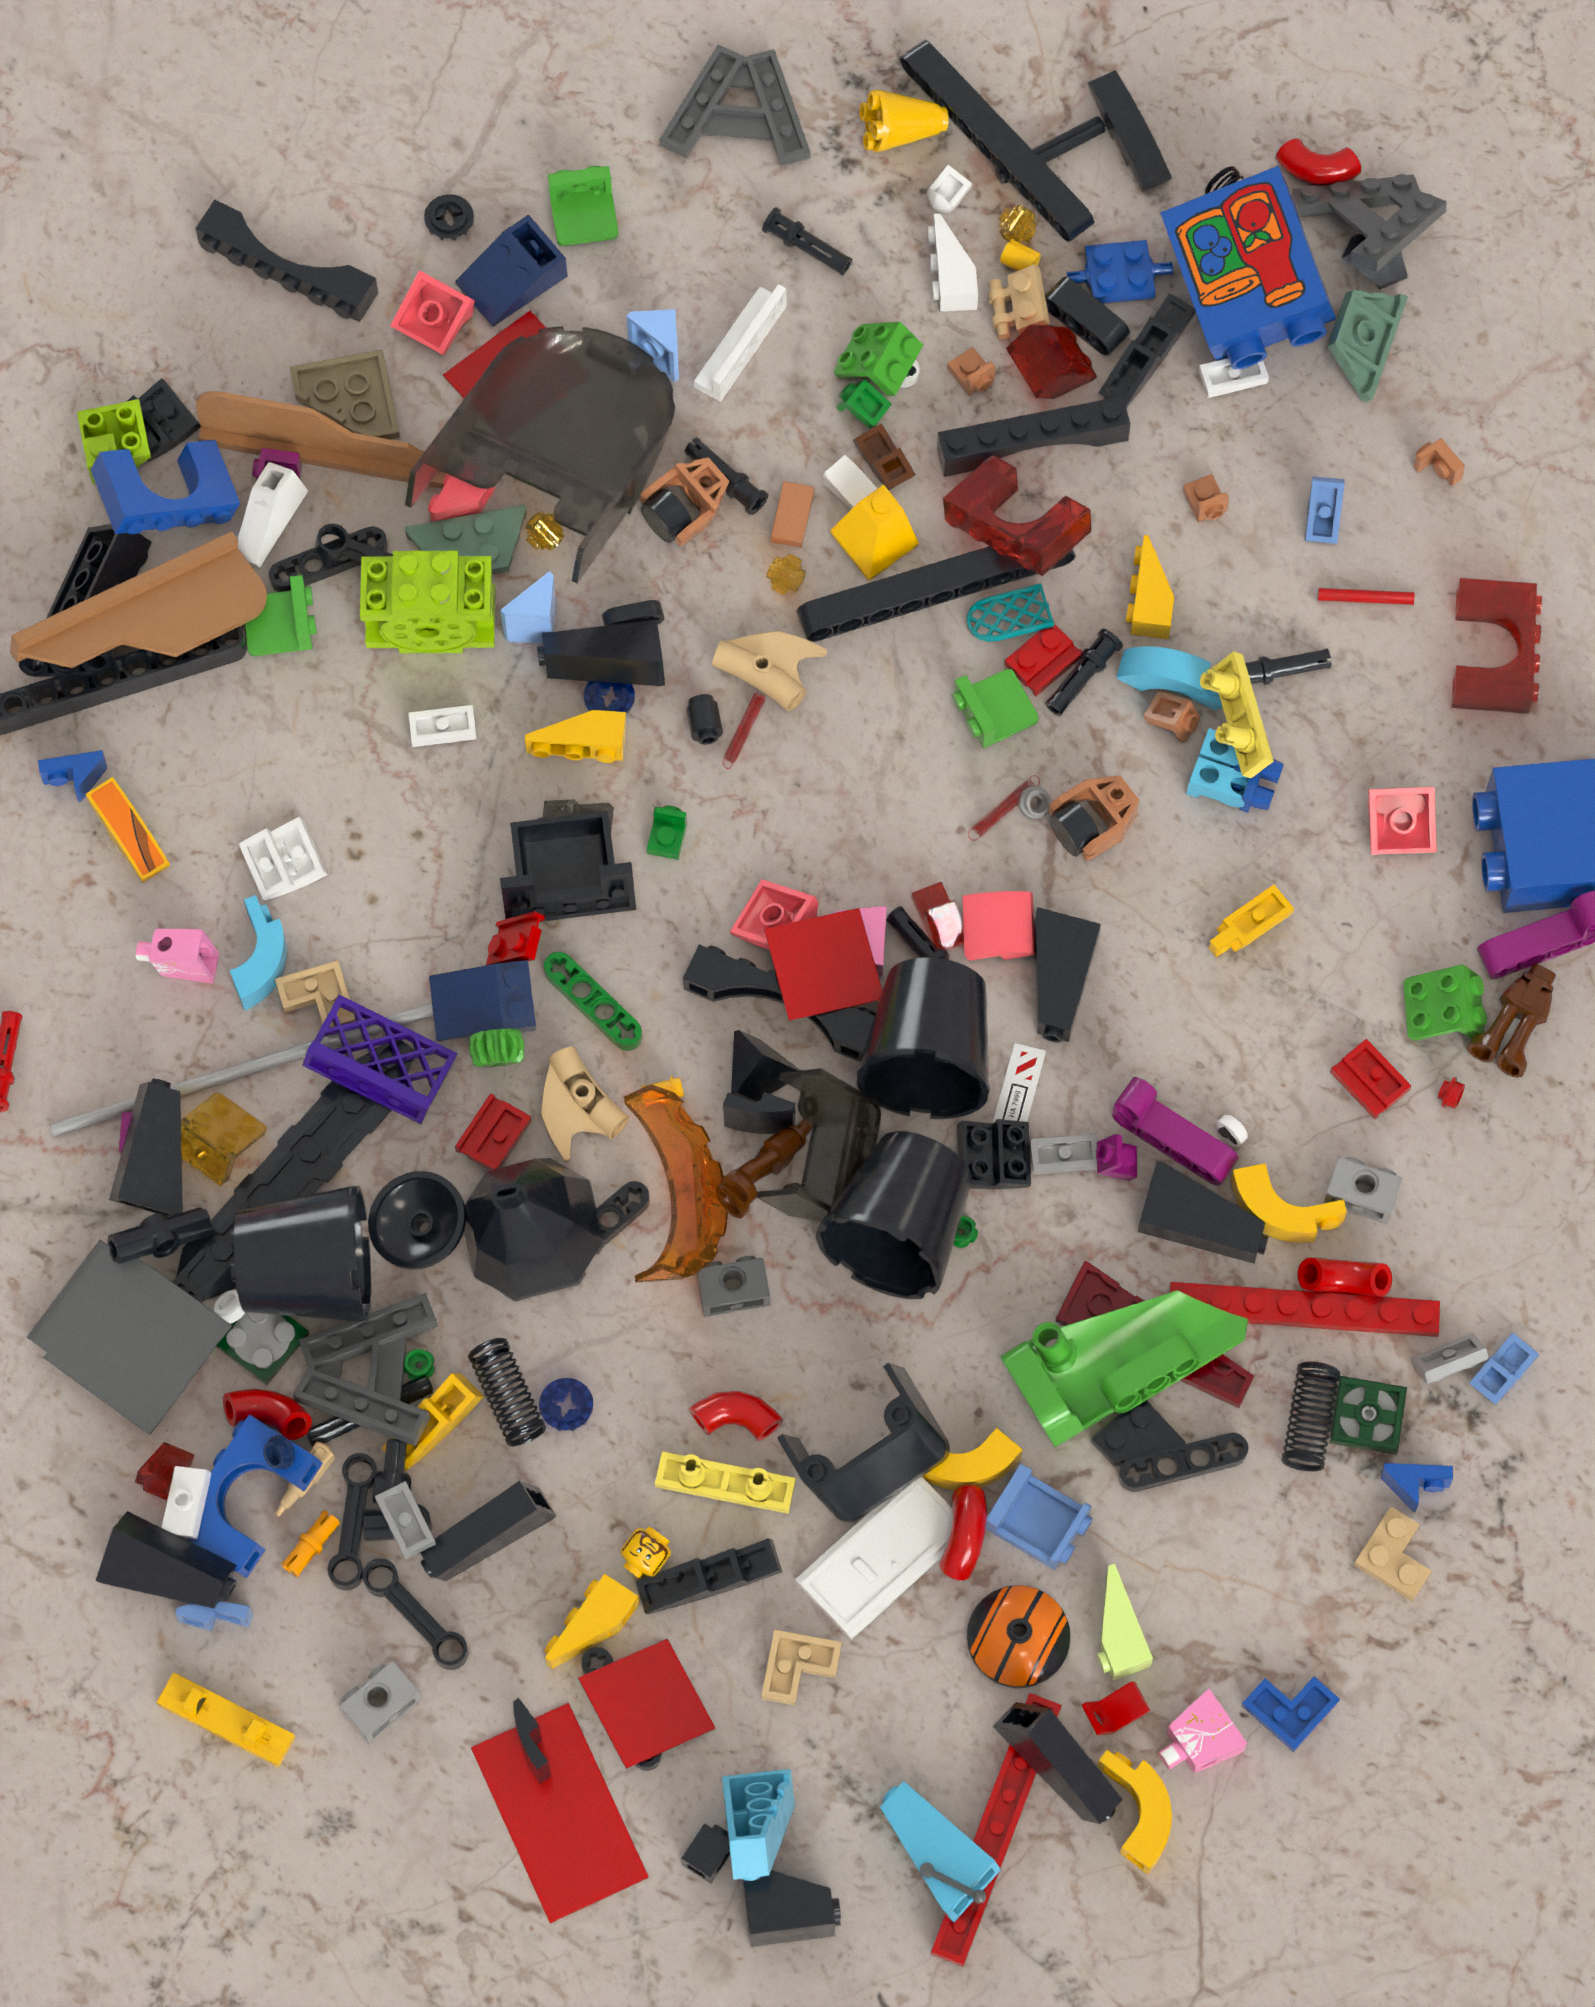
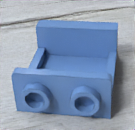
M1020 1463L987 1516L986 1530L1051 1569L1056 1570L1060 1562L1066 1564L1073 1554L1075 1546L1072 1545V1542L1076 1535L1080 1534L1083 1536L1093 1520L1089 1516L1091 1505L1085 1502L1082 1506L1033 1477L1032 1470Z

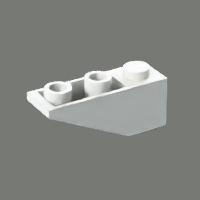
M934 214L933 226H928V244L935 247V254H930L931 273L937 272V281H932L933 300H939L940 312L977 310L978 286L976 267L942 216Z
M268 462L252 487L238 536L237 548L250 565L260 568L308 493L307 488L293 470Z

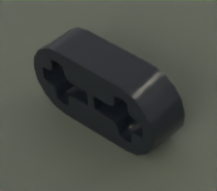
M647 600L610 608L602 614L604 626L657 620V623L660 624L665 618L661 602L658 600Z

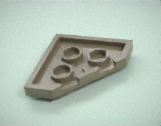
M383 349L290 367L296 400L313 408L353 433L385 439L400 438Z

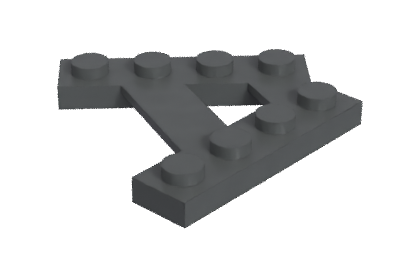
M717 45L660 137V146L687 158L702 134L772 140L781 166L810 158V149L775 49L744 57L723 46ZM730 87L750 88L755 90L761 108L720 105Z
M1399 174L1394 177L1379 179L1367 178L1363 181L1336 182L1332 185H1308L1303 188L1292 189V198L1299 216L1335 212L1362 234L1366 239L1351 251V262L1376 272L1441 217L1447 208V201L1420 191L1414 174ZM1390 205H1397L1401 208L1387 221L1371 209Z
M426 1293L368 1314V1321H348L299 1339L308 1369L293 1394L296 1402L416 1446L430 1420V1414L426 1410L401 1402L406 1338L438 1327ZM372 1351L368 1389L341 1379L343 1361Z

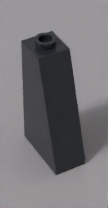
M657 620L542 633L543 646L537 647L539 666L546 665L547 678L665 686Z
M1037 907L1035 916L1037 1034L1042 1035L1044 1039L1051 1042H1069L1100 936L1101 924Z
M153 1078L151 1082L139 1085L109 1200L155 1214L164 1213L169 1217L183 1211L180 1091L171 1089V1083Z
M1156 1161L1139 1222V1233L1255 1264L1257 1253L1264 1255L1269 1235L1263 1234L1265 1222L1166 1163Z
M518 1481L434 1539L436 1545L420 1552L424 1558L421 1560V1565L431 1578L435 1577L442 1581H448L557 1516L540 1488Z
M127 1511L112 1529L96 1581L106 1585L215 1608L223 1597L228 1599L231 1596L237 1580L233 1579L237 1565Z
M1015 1702L994 1724L995 1730L1082 1820L1101 1824L1113 1816L1115 1808L1123 1799L1051 1709Z

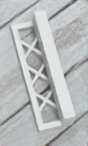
M778 284L773 293L762 287L758 288L694 380V387L720 402L787 307L786 288Z

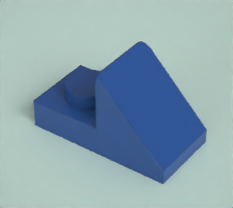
M102 750L38 760L39 773L43 784L61 786L73 780L79 802L85 798V794L93 788L107 770V763Z
M1384 1463L1381 1479L1413 1512H1416L1419 1504V1487H1424V1491L1441 1492L1444 1491V1488H1449L1453 1480V1466Z

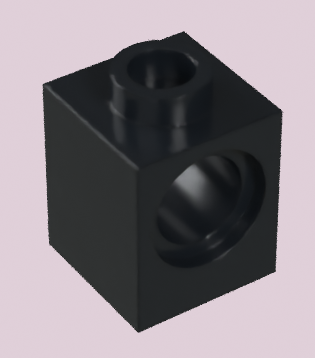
M704 1823L682 1856V1865L712 1884L730 1856L728 1831L716 1824L711 1828Z

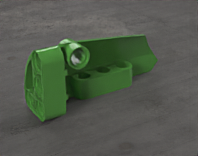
M1177 1290L1062 1327L1053 1322L1042 1323L1034 1330L1031 1340L1022 1342L1001 1355L1000 1358L1056 1448L1113 1412L1124 1413L1135 1408L1245 1341L1248 1319L1208 1305ZM1057 1339L1056 1343L1052 1346H1045L1050 1340Z

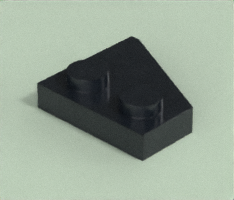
M1147 1400L1127 1412L1120 1413L1091 1438V1443L1114 1467L1122 1465L1130 1458L1186 1444L1181 1436Z

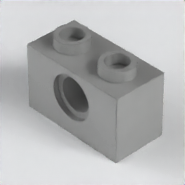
M1338 1157L1324 1203L1344 1200L1348 1212L1388 1224L1402 1177L1396 1176L1394 1171L1387 1168L1374 1169L1365 1166L1361 1160L1346 1157L1343 1159ZM1367 1183L1372 1188V1191L1362 1193L1356 1188V1184Z
M393 1661L387 1666L381 1664L376 1667L368 1676L370 1680L360 1689L356 1686L349 1690L343 1696V1703L339 1706L345 1718L368 1744L422 1699L419 1690ZM376 1693H384L388 1696L386 1703L381 1707H374L369 1704L370 1698Z

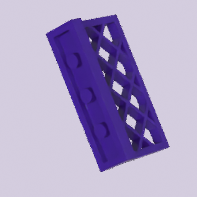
M338 995L318 1034L310 1044L302 1066L422 1124L458 1053ZM340 1007L352 1012L356 1022L341 1025L337 1016ZM333 1022L335 1027L329 1028ZM375 1024L382 1027L386 1036L371 1040L366 1027ZM359 1028L364 1042L349 1045L344 1032ZM338 1034L342 1047L331 1049L321 1044L326 1036ZM406 1039L413 1043L416 1051L400 1055L395 1041ZM389 1043L394 1057L379 1060L374 1047ZM367 1049L372 1062L361 1064L355 1061L352 1052ZM436 1054L446 1059V1062L442 1067L430 1069L425 1056ZM419 1058L424 1071L408 1075L403 1061ZM397 1063L402 1077L391 1079L385 1076L382 1067ZM427 1078L431 1088L428 1096L415 1091L412 1081Z

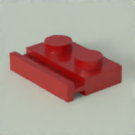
M1054 624V627L1040 630L1005 659L1004 666L1007 669L1013 670L1016 677L1037 696L1081 659L1082 650L1078 649L1073 644V641Z
M534 911L496 922L495 926L499 928L498 934L493 935L488 945L489 954L486 966L535 960L542 932L538 926L539 922L544 921L545 916Z
M1367 1039L1343 1057L1337 1065L1331 1067L1330 1073L1374 1119L1378 1118L1383 1111L1390 1108L1411 1089V1084Z
M490 1093L455 1145V1151L461 1152L468 1159L489 1171L501 1168L532 1122V1118L525 1112L504 1100H499Z

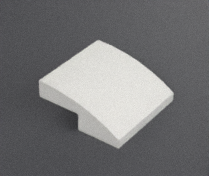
M297 817L273 831H269L266 828L239 843L263 900L287 894L328 875L308 828L301 817Z

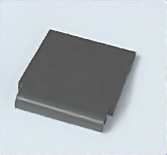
M99 1239L28 1334L27 1338L47 1352L43 1357L45 1360L151 1435L232 1325L139 1258L121 1264L114 1262L110 1255L108 1244Z

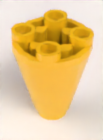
M881 89L870 91L867 101L862 102L859 107L860 120L865 121L863 146L866 151L882 152L938 135L940 132H945L948 128V111L946 107H940L937 103Z

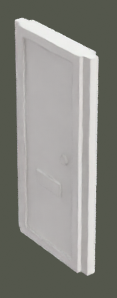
M920 1477L871 1510L800 1574L795 1581L837 1627L852 1640L942 1558L952 1527V1507L923 1477Z

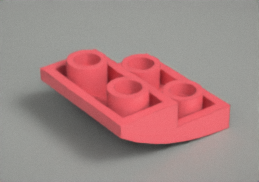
M1001 891L962 895L964 954L969 961L1001 956L1004 960L1035 955L1033 894L1031 892Z

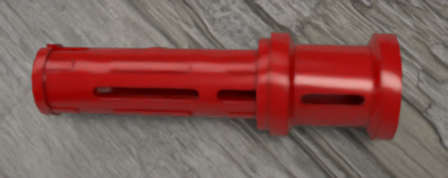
M3 1011L1 1016L0 1067L3 1066V1068H0V1112L9 1109L10 1104L7 1101L10 1085L14 1084L15 1080L11 1070L23 1016L14 1011ZM7 1034H9L10 1037L6 1054L4 1055L3 1051Z

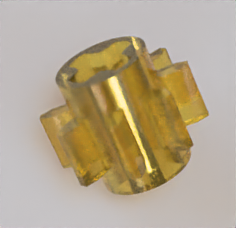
M1017 205L1013 210L1006 207L999 217L1000 223L998 227L1001 228L1000 234L1008 242L1011 239L1019 243L1023 239L1030 242L1037 231L1035 229L1037 223L1034 222L1035 215L1024 206Z
M542 511L538 512L526 524L527 534L529 535L526 541L535 550L540 547L542 550L545 548L547 551H550L557 547L564 538V533L562 532L564 529L561 527L564 522L555 512L551 515L548 512L546 514Z
M788 553L787 557H783V559L777 556L767 572V578L772 583L771 589L782 595H785L786 591L789 592L790 590L796 592L806 576V571L801 569L802 565L800 564L802 560Z

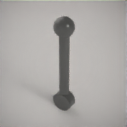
M927 1862L921 1865L920 1873L923 1877H934L972 1896L973 1901L976 1903H983L985 1901L986 1893L983 1890H973L936 1871L931 1863Z

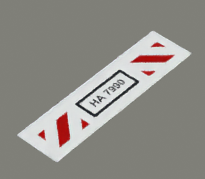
M1014 1043L993 1123L997 1119L1028 1121L1046 1054L1045 1050Z

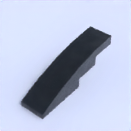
M1115 70L1089 81L1087 84L1112 140H1116L1126 165H1131L1141 191L1144 192L1171 180L1172 176L1141 112L1117 71Z
M1169 293L1155 316L1149 318L1136 340L1131 341L1098 393L1106 399L1123 396L1127 408L1175 345L1195 315V308Z
M768 1538L739 1550L732 1548L703 1560L696 1558L659 1572L655 1576H648L635 1582L644 1612L648 1615L728 1592L782 1573L783 1571L774 1542Z

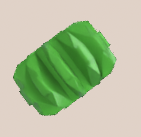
M511 1028L474 1033L470 1036V1057H472L473 1065L484 1068L520 1063L524 1060L525 1051L522 1033L518 1029Z

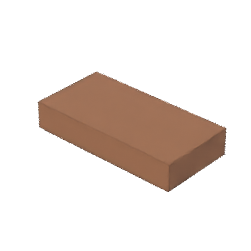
M783 481L771 534L772 543L802 548L815 487Z

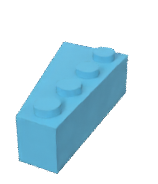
M791 1769L722 1776L733 1880L752 1881L761 1876H769L795 1808Z

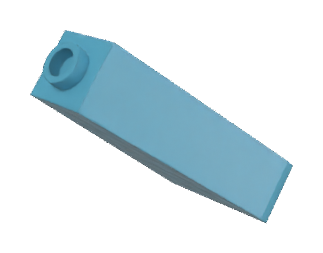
M904 1781L898 1787L894 1786L884 1796V1803L880 1808L919 1872L921 1865L928 1862L933 1865L936 1871L973 1890H984L1001 1871L993 1858ZM923 1877L939 1905L953 1922L973 1902L972 1896L934 1877Z

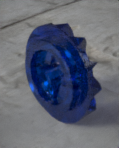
M589 681L584 689V704L589 711L602 710L626 712V714H629L633 703H635L634 687L632 684ZM613 687L614 697L618 698V700H612L611 704L606 707L605 699L601 696H607L608 691Z
M572 1378L557 1379L543 1390L539 1400L540 1413L546 1424L557 1429L559 1432L562 1430L574 1431L576 1428L586 1425L587 1420L593 1413V1397L590 1390L582 1382ZM569 1393H571L572 1405L577 1408L569 1409L567 1414L562 1417L561 1407L556 1405V1403L564 1402L568 1398Z

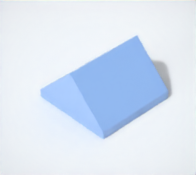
M676 310L631 311L627 315L629 347L675 383L679 379Z
M550 571L500 610L503 635L508 642L543 643L542 633L554 632L557 601L554 575Z

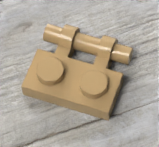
M1035 264L1007 275L1009 286L1002 289L1000 279L989 281L990 291L988 292L989 304L993 305L994 310L992 323L993 328L997 330L1000 340H1006L1011 337L1009 328L1016 326L1017 331L1023 335L1050 324L1041 271ZM1012 301L1013 311L1007 313L1005 303Z

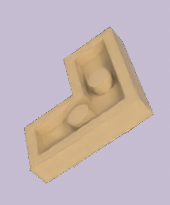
M338 960L275 979L285 1013L317 1003L322 1023H324L338 995L350 1000ZM340 1007L337 1016L341 1025L356 1022L352 1012ZM333 1022L329 1028L335 1027Z
M1392 1506L1354 1564V1566L1412 1602L1432 1570L1403 1553L1420 1524Z
M774 1629L761 1699L795 1706L802 1672L836 1679L842 1642Z

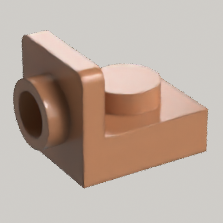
M973 347L947 363L948 371L969 396L977 391H985L995 380L996 366L992 361L986 363Z
M1442 438L1433 444L1430 442L1424 444L1416 452L1414 469L1417 472L1433 464L1436 474L1441 479H1446L1451 486L1462 480L1465 465Z
M1213 474L1183 485L1182 491L1198 522L1205 519L1215 520L1227 511L1229 497L1226 492H1221Z
M1158 691L1143 715L1148 724L1174 731L1178 740L1182 742L1188 740L1191 733L1196 730L1200 720V716L1191 700Z

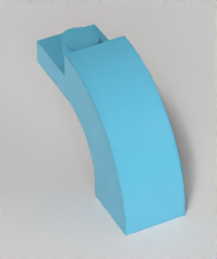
M1141 646L1124 650L1116 679L1141 692L1149 689H1166L1186 695L1214 711L1222 708L1219 693L1203 689L1200 685V677L1204 672L1207 673L1206 670L1210 669L1211 662L1186 652L1163 647Z
M256 895L244 899L248 916L257 935L256 948L252 956L244 964L229 970L244 1011L260 1003L276 987L275 979L282 976L287 959V944L280 918L273 921L267 905L263 904L260 906Z

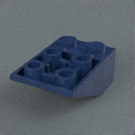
M528 214L503 231L455 283L466 296L475 300L473 305L488 323L494 327L568 277L566 258Z

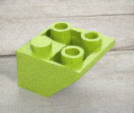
M139 399L77 411L86 463L92 484L96 483L91 473V468L100 452L129 449L136 468L151 458Z

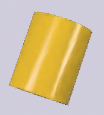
M1011 239L1002 252L1000 263L1015 271H1019L1033 264L1038 266L1041 253Z

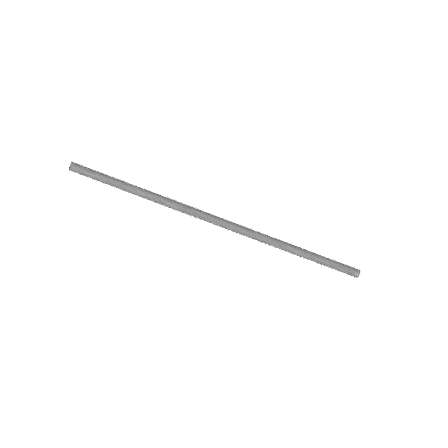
M432 1003L386 1018L402 1026L433 1016ZM376 1024L366 1027L369 1036L384 1032L383 1028ZM359 1028L344 1032L348 1043L363 1038ZM338 1034L326 1036L321 1044L329 1048L342 1045ZM312 1041L171 1085L170 1088L180 1091L181 1097L305 1057ZM136 1097L49 1124L53 1137L121 1116L122 1112L130 1113L133 1110Z

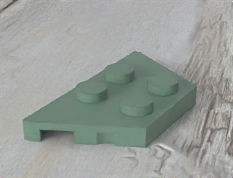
M1352 290L1345 293L1327 347L1364 402L1374 398L1408 298L1405 294L1392 296L1385 295L1383 292L1367 293L1360 290Z
M526 505L405 527L406 535L421 551H458L459 556H491L492 575L509 572L513 560V552L520 538L522 523L527 516Z

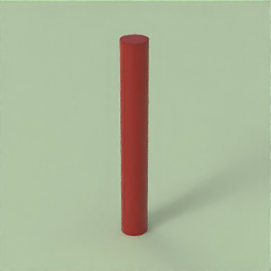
M1318 588L1317 600L1414 605L1415 593Z

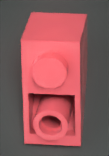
M459 460L455 469L450 468L443 481L444 487L440 494H435L429 503L428 511L430 512L431 522L481 513L495 490L493 475Z

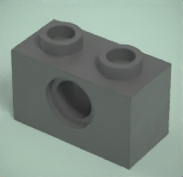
M743 1256L736 1259L734 1263L722 1264L720 1261H714L704 1264L703 1268L697 1269V1280L704 1317L770 1306V1292L763 1258L756 1259L755 1256ZM729 1279H738L742 1285L738 1289L730 1290L724 1286V1283Z

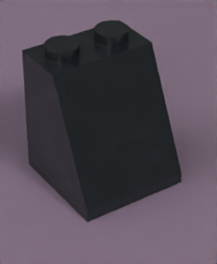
M772 1870L769 1876H761L752 1881L743 1880L751 1947L834 1937L835 1926L841 1925L839 1898H832L831 1888Z

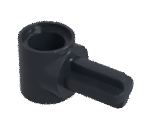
M388 1439L384 1471H378L375 1475L373 1503L377 1504L376 1495L405 1481L411 1491V1476L404 1473L407 1443L397 1439Z

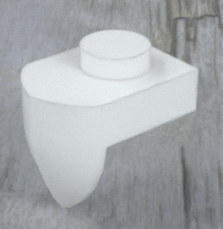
M947 165L927 191L931 207L934 211L941 213L953 212L972 188L973 184Z

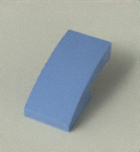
M1512 1333L1469 1384L1497 1405L1538 1358L1539 1353Z
M219 1602L215 1608L196 1604L177 1607L175 1615L180 1623L212 1631L216 1618L249 1628L253 1613L250 1606Z

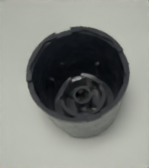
M913 958L894 965L887 975L857 1068L856 1084L860 1092L874 1104L891 1112L909 1117L910 1112L915 1111L931 1113L930 1119H952L972 1114L981 1109L988 1100L990 1090L987 994L984 979L976 971L963 964L941 958Z
M907 1131L889 1132L880 1139L820 1222L816 1231L817 1244L825 1257L834 1266L841 1263L853 1272L851 1276L853 1280L870 1289L904 1299H923L925 1293L931 1292L935 1294L943 1282L972 1183L971 1171L959 1155L932 1138Z
M359 1185L247 1208L236 1212L234 1229L231 1230L230 1234L231 1247L234 1250V1261H231L232 1281H236V1290L243 1312L360 1322L369 1320L368 1312L365 1311L371 1310L369 1237H362L361 1221L367 1220L364 1196Z

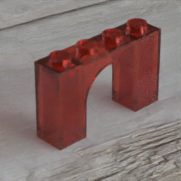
M992 454L943 498L945 521L952 527L959 528L968 533L975 540L996 549L1001 555L1008 556L1017 561L1024 568L1043 576L1092 532L1091 511L1088 507L1065 495L1048 512L1036 520L1026 523H1012L998 518L994 515V512L1018 491L1017 468Z
M1460 578L1456 590L1455 620L1492 623L1504 628L1514 638L1518 655L1510 663L1496 668L1456 665L1452 680L1451 708L1529 714L1532 702H1538L1539 683H1534V673L1539 672L1540 654H1535V644L1540 643L1541 625L1536 624V615L1541 614L1542 596L1537 595V583Z

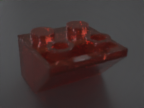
M1030 324L1006 347V350L1036 398H1058L1093 381L1097 377L1092 368L1090 358L1082 352L1076 342L1075 334L1067 327Z

